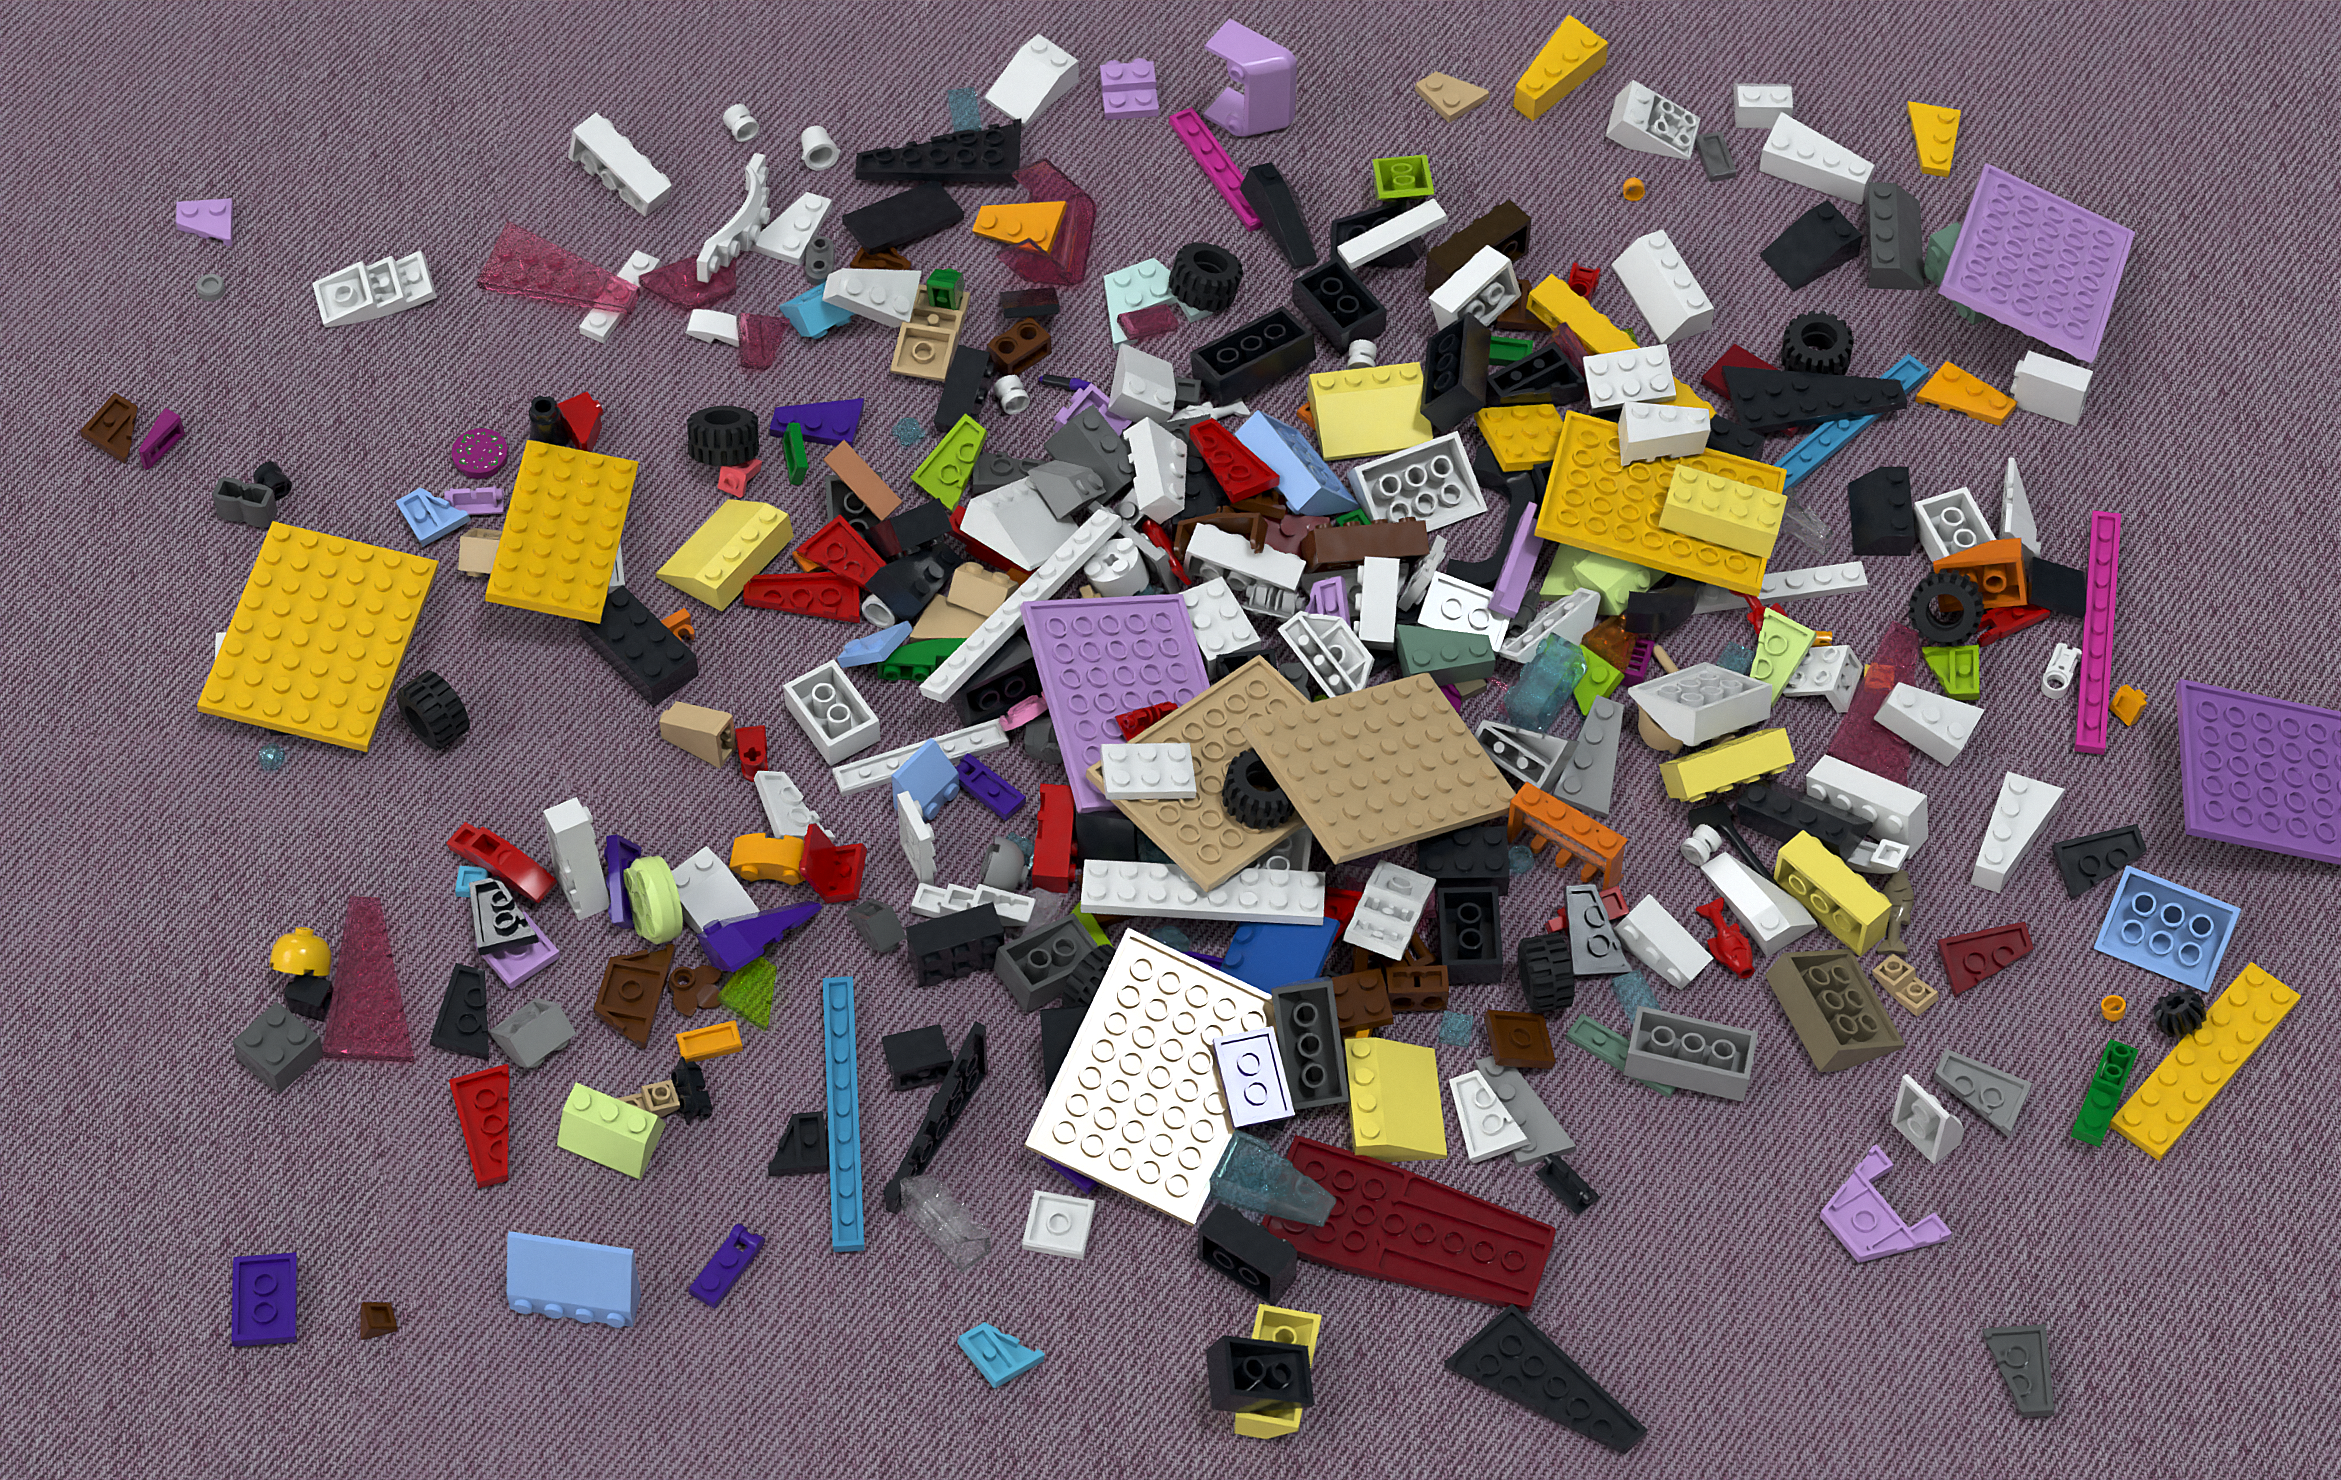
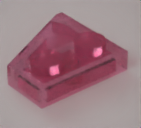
M740 313L736 317L741 368L768 370L774 361L775 352L782 342V336L790 323V318Z

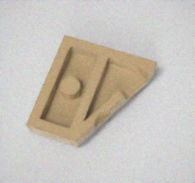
M1437 71L1415 84V91L1448 123L1489 100L1488 90Z

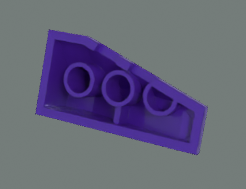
M808 900L720 921L716 919L704 925V931L697 934L696 937L712 967L733 973L763 954L765 951L762 946L772 942L777 943L783 939L782 931L786 928L790 930L800 926L821 910L822 907L820 903Z

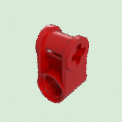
M1574 262L1572 265L1568 285L1573 292L1587 299L1590 304L1599 284L1601 268L1590 269L1579 266L1577 262Z
M765 725L735 728L742 774L750 782H755L754 777L757 771H768V746Z

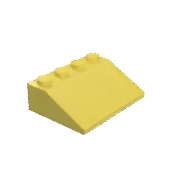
M1419 362L1309 374L1307 397L1308 401H1310V409L1314 418L1323 461L1396 453L1433 440L1431 422L1420 413L1424 378Z
M728 499L655 573L656 577L722 612L744 589V585L754 575H758L794 537L789 514L768 503Z
M1376 1037L1344 1039L1343 1060L1349 1096L1348 1107L1353 1152H1355V1155H1365L1384 1162L1447 1159L1435 1049Z

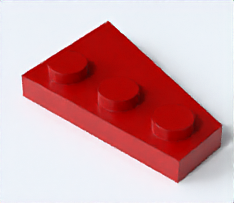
M838 515L796 549L799 556L868 591L870 590L864 584L882 566L887 565L841 515Z

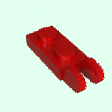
M2027 593V605L1995 607L1986 611V614L1982 615L1981 622L1975 633L1984 630L1988 625L1992 629L1982 633L1978 637L1977 643L1981 647L1993 644L1998 638L2002 639L2048 618L2051 611L2047 608L2028 603Z

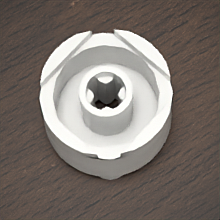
M1130 538L1106 541L1084 563V572L1095 594L1101 593L1103 598L1132 596L1138 590L1142 593L1149 582L1148 569L1136 545Z

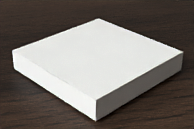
M1035 1190L1022 1241V1249L1083 1260L1096 1201Z

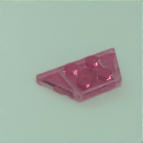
M700 254L638 276V283L643 288L688 312L736 294V258L733 257L728 267L720 265L717 273L712 274L708 283L697 280V259Z

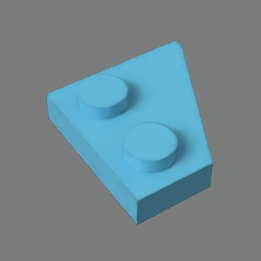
M985 1322L960 1335L958 1338L959 1346L994 1389L1044 1361L1045 1357L1043 1351L1036 1349L1033 1352L1020 1345L1019 1339L1009 1334H1003L997 1328Z

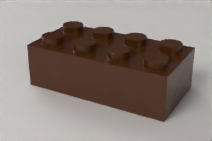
M1416 517L1400 518L1399 522L1388 523V519H1377L1371 521L1369 525H1360V521L1343 523V527H1333L1331 523L1319 524L1300 541L1302 558L1306 561L1305 574L1356 569L1358 565L1364 566L1365 556L1400 559L1399 564L1409 563V566H1415L1430 554L1425 520L1416 521Z

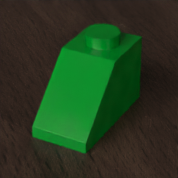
M950 268L944 270L935 269L926 283L929 305L959 311L965 287L963 273Z

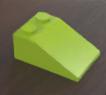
M1427 155L1372 159L1376 200L1392 202L1399 198L1417 200L1424 196L1434 195Z

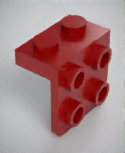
M816 823L809 824L807 834L804 836L803 856L799 862L800 873L826 904L859 899L867 848L863 843L835 846Z

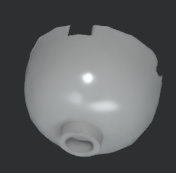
M994 835L992 840L995 845H988L979 875L985 876L983 885L1013 892L1018 883L1024 884L1029 867L1024 866V854L1015 842Z

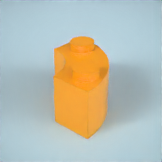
M752 833L739 836L734 839L729 869L751 882L760 879H772L794 886L806 880L799 870V862L803 856L804 840L789 835H784V840L766 838V833Z

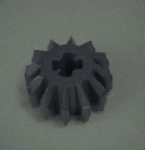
M2179 988L2174 993L2168 991V995L2166 997H2159L2158 1004L2153 1006L2156 1025L2160 1028L2161 1032L2166 1033L2168 1038L2177 1035L2181 1039L2184 1034L2192 1035L2193 1030L2202 1029V1022L2207 1020L2204 1001L2192 989L2183 991Z

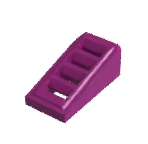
M168 408L162 410L138 450L143 468L146 470L150 469L185 435L181 416Z
M1627 634L1616 667L1625 676L1619 685L1632 687L1644 683L1655 645L1654 640ZM1633 644V645H1637V646H1642V647H1646L1647 649L1645 650V649L1633 647V646H1630V645ZM1630 651L1638 654H1643L1644 657L1629 654L1628 652ZM1626 659L1642 662V664L1626 661ZM1624 666L1638 669L1639 671L1624 668Z

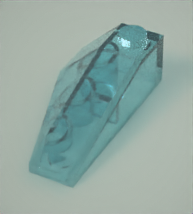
M1236 1129L1209 1179L1211 1197L1240 1209L1324 1227L1336 1203L1334 1196L1309 1176L1305 1177L1295 1169L1293 1163L1286 1158L1283 1159L1274 1152L1267 1142Z

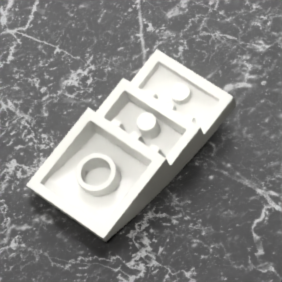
M421 250L398 261L389 256L367 267L363 261H360L312 283L323 325L326 328L384 317L437 298L426 257Z
M1380 859L1366 884L1363 896L1356 906L1354 916L1346 929L1343 940L1401 961L1430 898L1436 879Z

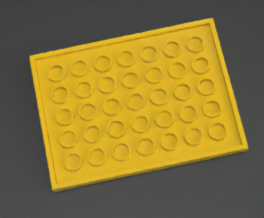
M1567 410L1534 536L1758 597L1762 587L1767 558L1665 529L1658 525L1676 464L1782 494L1787 469L1706 447L1701 454L1670 458L1669 455L1655 457V460L1651 462L1640 459L1631 461L1630 465L1621 466L1618 423Z
M272 521L197 703L198 712L368 753L439 569V561Z

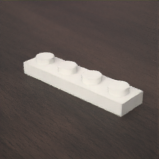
M636 250L579 326L580 334L605 343L661 267L660 260Z

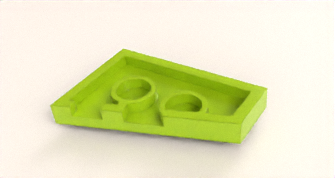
M965 413L910 477L911 480L933 498H940L942 505L953 513L959 504L987 438V430Z

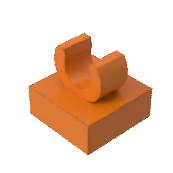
M685 608L661 620L681 641L680 637L688 635L691 640L695 639V632L691 626V615Z

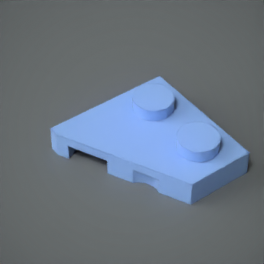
M904 621L864 638L852 640L844 646L845 650L836 659L841 668L885 661L913 629L908 621Z

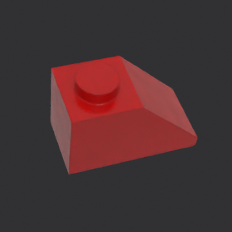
M588 391L558 403L557 406L560 409L563 426L576 449L592 452L602 430L601 416L604 415L599 401H593Z

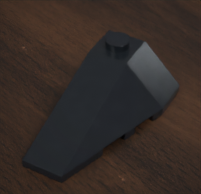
M1272 162L1249 167L1239 190L1295 270L1317 264L1318 258L1300 198L1289 180Z

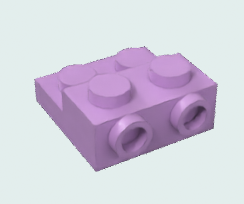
M1137 58L1132 63L1121 64L1117 60H1111L1105 65H1100V83L1105 120L1159 116L1153 61L1147 62L1146 59Z
M1091 383L1085 390L1079 388L1069 400L1073 403L1069 409L1065 406L1061 408L1053 418L1057 423L1052 429L1056 432L1059 431L1073 417L1094 404L1119 437L1122 434V429H1126L1132 421L1109 412L1110 398Z

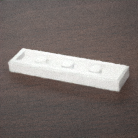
M1433 198L1338 246V253L1349 268L1353 270L1448 222L1447 214Z

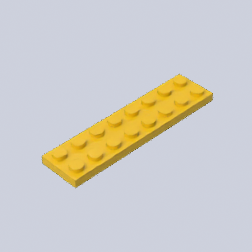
M2250 962L2206 1012L2207 1020L2202 1022V1029L2193 1030L2192 1035L2186 1034L2111 1119L2109 1127L2160 1162L2299 1003L2301 995L2253 962Z

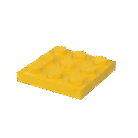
M1553 404L1482 408L1474 414L1478 427L1504 472L1532 470L1535 464L1554 461L1563 421Z

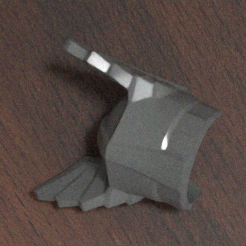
M1037 716L1027 722L1024 743L1025 750L1029 756L1051 765L1063 764L1064 761L1051 716Z

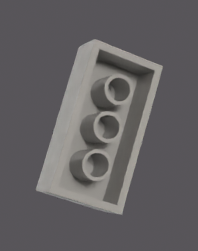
M1638 1006L1623 1075L1744 1102L1750 1080L1758 1032Z

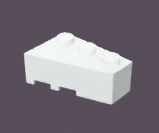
M843 268L828 274L822 301L896 328L901 326L902 322L910 323L922 271Z
M1625 401L1618 422L1621 466L1630 465L1631 461L1640 459L1651 462L1655 460V457L1669 455L1670 458L1703 453L1711 431L1709 409Z
M1146 417L1124 431L1123 435L1126 441H1130L1132 453L1128 455L1129 463L1134 464L1137 477L1133 478L1139 510L1158 524H1161L1184 510L1187 445L1149 417Z
M1365 556L1364 566L1358 565L1357 583H1363L1362 594L1356 593L1355 611H1361L1360 621H1354L1353 632L1366 649L1393 651L1400 559Z
M1898 682L1885 698L1873 719L1948 767L1963 749L1984 709Z
M1650 894L1613 929L1615 936H1618L1624 949L1680 990L1713 959Z

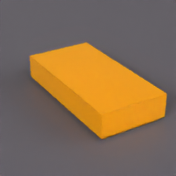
M735 1020L676 1034L681 1057L684 1056L686 1063L690 1061L699 1062L743 1051Z

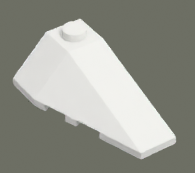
M1723 852L1700 867L1701 871L1720 896L1724 898L1726 904L1767 957L1818 927L1815 920L1800 901L1727 852Z

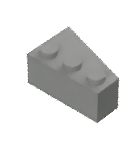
M1482 720L1474 734V737L1492 761L1522 781H1527L1544 792L1552 791L1580 743L1579 741L1495 720Z

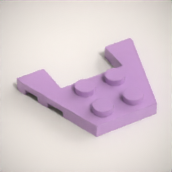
M1877 1144L1872 1146L1865 1159L1857 1165L1845 1184H1842L1820 1214L1823 1222L1858 1263L1945 1242L1951 1239L1952 1232L1935 1212L1908 1228L1871 1183L1892 1171L1894 1165Z

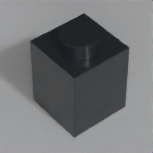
M297 974L294 981L288 983L284 994L290 1012L324 1022L336 998L331 981L308 974Z

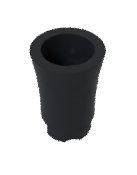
M540 395L535 397L531 401V408L529 410V440L566 447L568 444V434L563 426L557 402L551 396L543 397Z

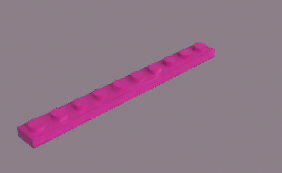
M2096 510L2092 512L2090 525L2086 613L2083 622L2074 751L2104 755L2106 748L2121 514Z

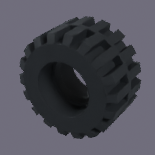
M1192 242L1191 245L1185 244L1183 248L1178 250L1168 285L1171 288V293L1177 296L1181 303H1186V306L1197 308L1200 311L1225 310V307L1229 308L1235 300L1243 276V265L1226 248H1221L1219 245L1209 244L1208 242Z
M1808 311V315L1804 313L1799 314L1797 319L1793 318L1789 322V326L1785 328L1780 355L1781 363L1785 366L1784 370L1845 375L1850 366L1854 344L1851 328L1846 327L1847 323L1843 319L1838 320L1837 315H1826L1825 311H1820V313ZM1811 346H1817V347L1824 348L1825 350H1824V351H1817V350H1813V349H1811V348H1809V347H1811Z
M713 406L698 410L687 419L688 454L695 461L713 466H731L750 461L758 455V417L754 412L736 406Z
M1942 569L1937 574L1935 572L1930 573L1915 588L1909 604V619L1912 618L1911 625L1913 629L1919 631L1918 636L1921 639L1924 637L1928 638L1929 644L1934 645L1937 642L1940 643V647H1946L1947 644L1952 643V647L1959 645V642L1962 640L1964 642L1969 640L1971 634H1975L1984 611V597L1982 592L1978 591V584L1976 582L1972 583L1970 576L1967 574L1961 576L1957 570L1948 573L1947 569ZM1940 594H1949L1956 597L1964 608L1962 617L1953 622L1938 620L1930 611L1929 604L1931 599Z
M426 670L397 690V703L404 720L413 733L431 749L440 751L469 731L470 721L461 699L449 683L435 672Z
M1251 748L1250 752L1244 750L1240 752L1239 757L1235 756L1232 759L1222 790V802L1224 807H1228V814L1230 816L1235 815L1237 822L1240 824L1245 822L1247 827L1253 828V826H1259V829H1266L1267 826L1276 828L1279 822L1282 824L1287 822L1289 816L1293 815L1295 807L1255 749ZM1252 785L1264 786L1271 791H1260L1252 787Z
M1556 932L1521 939L1517 951L1519 976L1525 1000L1532 1012L1541 1013L1572 1007L1575 997L1574 974L1569 951L1561 935Z
M1109 944L1100 945L1077 964L1063 989L1061 999L1065 1007L1092 1004L1117 951Z

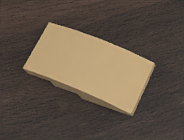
M918 284L910 323L902 322L890 373L946 381L971 299L970 292L963 291L958 311L930 306L927 286Z

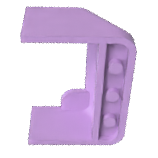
M1229 18L1204 45V49L1227 61V70L1230 78L1235 82L1245 85L1244 95L1227 87L1203 113V117L1227 129L1233 135L1241 137L1287 128L1295 118L1297 70L1295 56L1287 48Z

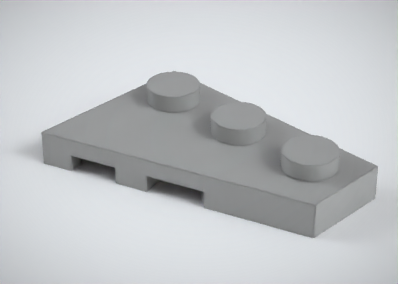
M1945 1049L1934 1074V1079L2008 1137L2013 1130L2032 1086L2031 1082L1949 1049Z

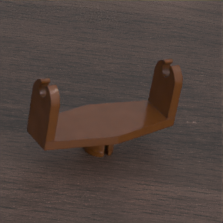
M1219 506L1214 514L1178 521L1174 543L1175 557H1179L1178 561H1184L1187 547L1197 523L1213 525L1220 531L1231 535L1251 533V549H1255V554L1262 553L1268 524L1260 513H1234V510L1229 506H1223L1221 513L1222 507Z

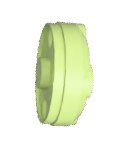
M647 856L634 860L630 868L624 869L623 877L637 934L640 937L644 936L654 944H661L678 938L682 933L683 916L678 889L670 868L660 856Z

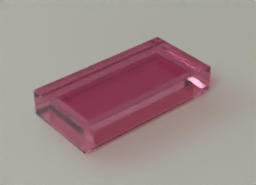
M1167 304L1118 314L1116 320L1128 340L1176 331L1179 325Z

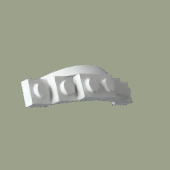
M755 153L745 168L746 190L749 191V194L738 213L719 232L706 240L697 259L698 281L708 283L712 274L717 273L720 265L728 267L733 257L736 258L740 250L748 252L752 243L758 241L761 227L763 224H767L770 216V208H767L769 188L766 187L769 168L765 166V155Z

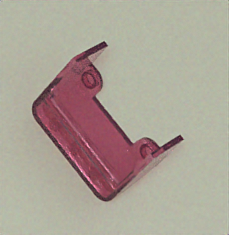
M1046 157L1013 171L1012 177L1030 191L1028 203L1066 201L1068 206L1050 255L1031 238H1028L998 251L996 257L1026 282L1061 286H1074L1083 282L1097 213L1093 199Z

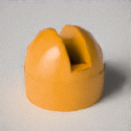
M1631 177L1624 182L1623 195L1625 199L1638 201L1644 197L1645 187L1642 180Z
M2117 995L2105 997L2101 1002L2103 1017L2110 1022L2120 1021L2126 1013L2125 1000Z

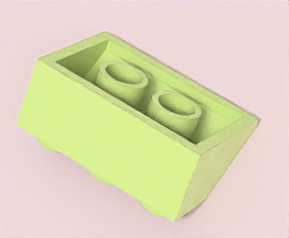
M1592 551L1572 567L1583 588L1599 592L1601 599L1597 610L1598 615L1619 616L1628 607L1629 591L1645 593L1668 573Z
M575 1082L562 1111L557 1146L641 1180L666 1123L653 1113Z

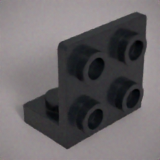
M940 1024L882 1037V1044L895 1091L945 1080L954 1059L951 1049H947Z

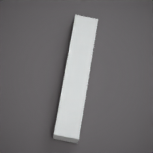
M999 718L932 738L937 742L952 764L960 762V759L966 753L976 757L1009 747L1008 737L998 722ZM928 740L833 768V776L841 796L845 797L891 783L892 775Z

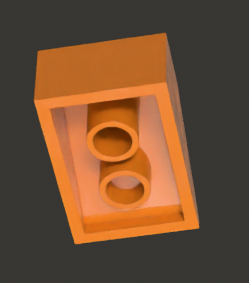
M2021 538L1991 540L1933 561L1935 574L1939 573L1942 569H1947L1948 573L1957 570L1961 576L1965 574L1970 576V581L1972 583L1976 582L1979 586L1978 591L1983 594L1984 609L2027 605V581ZM1949 594L1938 595L1940 612L1964 610L1961 602L1956 597Z

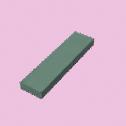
M1581 1013L1567 1032L1565 1039L1624 1072L1630 1040ZM1632 1077L1669 1099L1678 1088Z

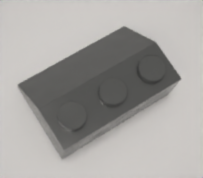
M1094 404L1073 417L1043 444V447L1053 460L1091 468L1093 472L1100 476L1106 493L1096 501L1102 506L1134 485L1133 478L1137 477L1134 464L1129 463L1128 455L1132 452Z

